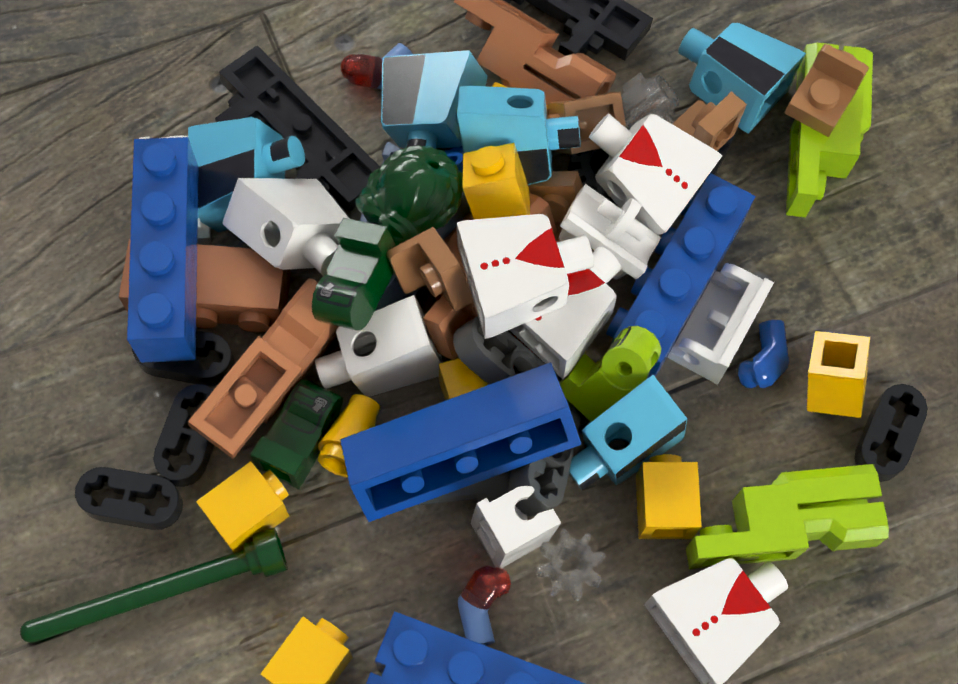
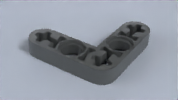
M478 316L457 328L454 333L453 343L459 359L489 385L516 375L513 365L520 373L545 364L508 331L485 339ZM556 374L558 381L560 382L562 378L558 374ZM567 400L578 432L581 412ZM574 448L511 470L508 486L509 492L520 486H532L535 490L527 500H520L516 503L515 506L527 516H536L537 513L551 510L561 504Z

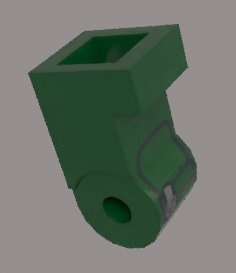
M343 218L334 235L339 245L326 270L327 274L319 280L313 293L312 313L319 322L358 331L366 327L394 273L387 258V251L395 247L396 244L386 226Z
M306 379L300 380L291 391L283 410L266 437L261 436L251 452L257 469L263 472L270 469L279 480L300 490L320 454L318 443L336 421L340 413L343 397Z

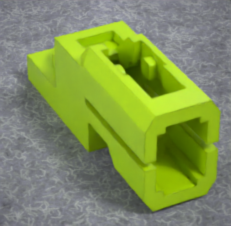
M816 42L805 46L803 52L806 55L797 72L796 91L813 66L822 46L827 43ZM828 44L839 50V45ZM844 46L842 49L852 54L858 61L866 64L869 69L830 136L827 137L796 119L790 128L786 215L806 218L815 200H822L827 176L846 179L860 156V143L863 140V134L871 127L873 52L866 48Z
M874 465L782 472L771 485L743 487L732 500L737 532H733L731 525H715L700 529V536H695L686 547L689 569L708 568L728 558H733L738 564L796 559L809 548L808 541L820 540L832 551L877 547L889 538V525L884 502L868 503L867 500L882 496L878 473Z

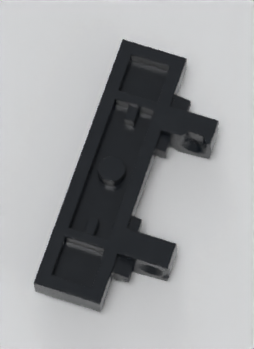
M503 0L508 4L511 2V0ZM512 0L519 5L524 2V0ZM525 0L565 24L563 32L570 35V40L560 43L558 52L565 56L578 53L586 55L588 50L597 55L604 48L625 61L648 33L653 21L651 16L624 0Z
M258 45L219 71L221 83L234 96L228 101L230 108L215 117L216 122L253 117L279 133L282 138L297 137L304 149L305 162L302 166L296 167L297 177L295 179H317L329 194H332L349 212L357 207L356 199L360 196L362 189L367 186L370 174L380 168V166Z

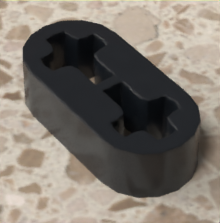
M196 330V356L207 357L210 350H216L219 359L222 360L221 363L212 362L209 370H204L198 359L141 363L132 349L137 363L147 374L193 384L216 386L235 365V359L230 346L222 336Z
M193 384L178 392L154 451L153 460L155 468L163 478L168 479L177 487L192 485L202 477L214 448V444L195 430H190L191 427L188 425V421L191 418L187 411L188 406L197 407L200 401L206 400L213 391L212 388L206 385ZM187 440L189 441L187 453L193 462L191 466L181 465L178 472H174V467L167 459L170 455L179 456Z
M906 384L893 385L884 391L871 410L856 447L854 459L856 466L873 464L878 473L879 482L889 481L904 470L910 460L928 410L926 399L919 390ZM899 400L906 404L904 412L908 415L896 427L891 425L896 413L893 405ZM885 439H888L891 442L886 452V457L892 461H889L884 466H880L876 463L877 454L873 451Z
M96 467L83 474L75 487V498L78 505L91 518L103 522L150 530H163L172 526L179 519L183 510V500L180 492L174 484L161 476L109 467ZM104 482H108V486L115 493L124 496L123 500L105 498L102 505L98 506V503L90 494L92 490H101ZM157 491H162V495L170 503L168 507H158L155 516H151V512L144 504L135 502L136 497L154 499Z

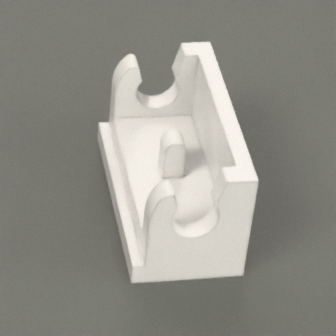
M725 263L721 273L715 271L667 358L718 385L774 282L767 278L763 280L736 265Z
M532 486L517 487L492 502L485 498L476 503L471 525L497 571L549 542L561 524L554 509L537 513L533 519L527 520V515L515 506L517 502L524 499L527 500L534 493L535 490Z

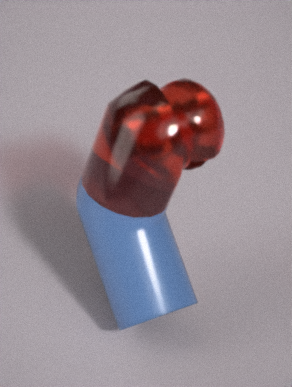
M398 43L385 56L412 55V52L405 45ZM349 54L342 60L340 65L342 76L348 79L350 83L362 87L382 89L383 58L366 54Z
M489 565L477 569L459 596L458 609L466 639L485 646L495 643L488 610L496 598L507 594L510 590L511 578L505 569L501 567L493 568Z

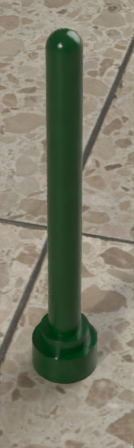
M275 528L254 534L253 541L244 543V550L26 621L20 628V636L25 642L34 643L251 571L253 575L264 573L265 577L287 571L288 566L280 538Z

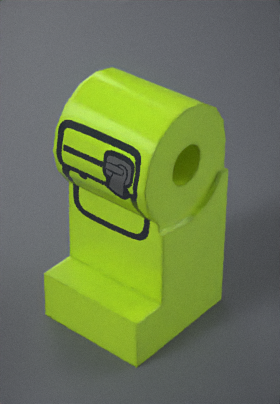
M629 326L621 330L607 353L596 363L584 353L564 380L561 379L559 383L565 398L592 422L648 378L650 369L661 355L659 340L652 332L639 326Z

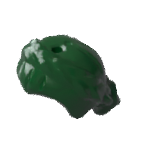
M409 146L397 150L388 156L382 166L370 174L367 186L362 189L360 196L356 199V206L368 222L386 226L397 246L432 227L437 230L449 222L461 206L463 174L458 169L456 163L443 150H437L431 146Z

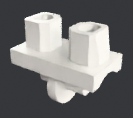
M587 184L580 189L560 224V227L563 229L559 235L560 241L586 235L594 251L598 247H604L619 261L621 270L613 277L614 279H619L629 274L636 280L645 273L648 260L661 237L635 219L641 207L638 201L630 198L619 208Z

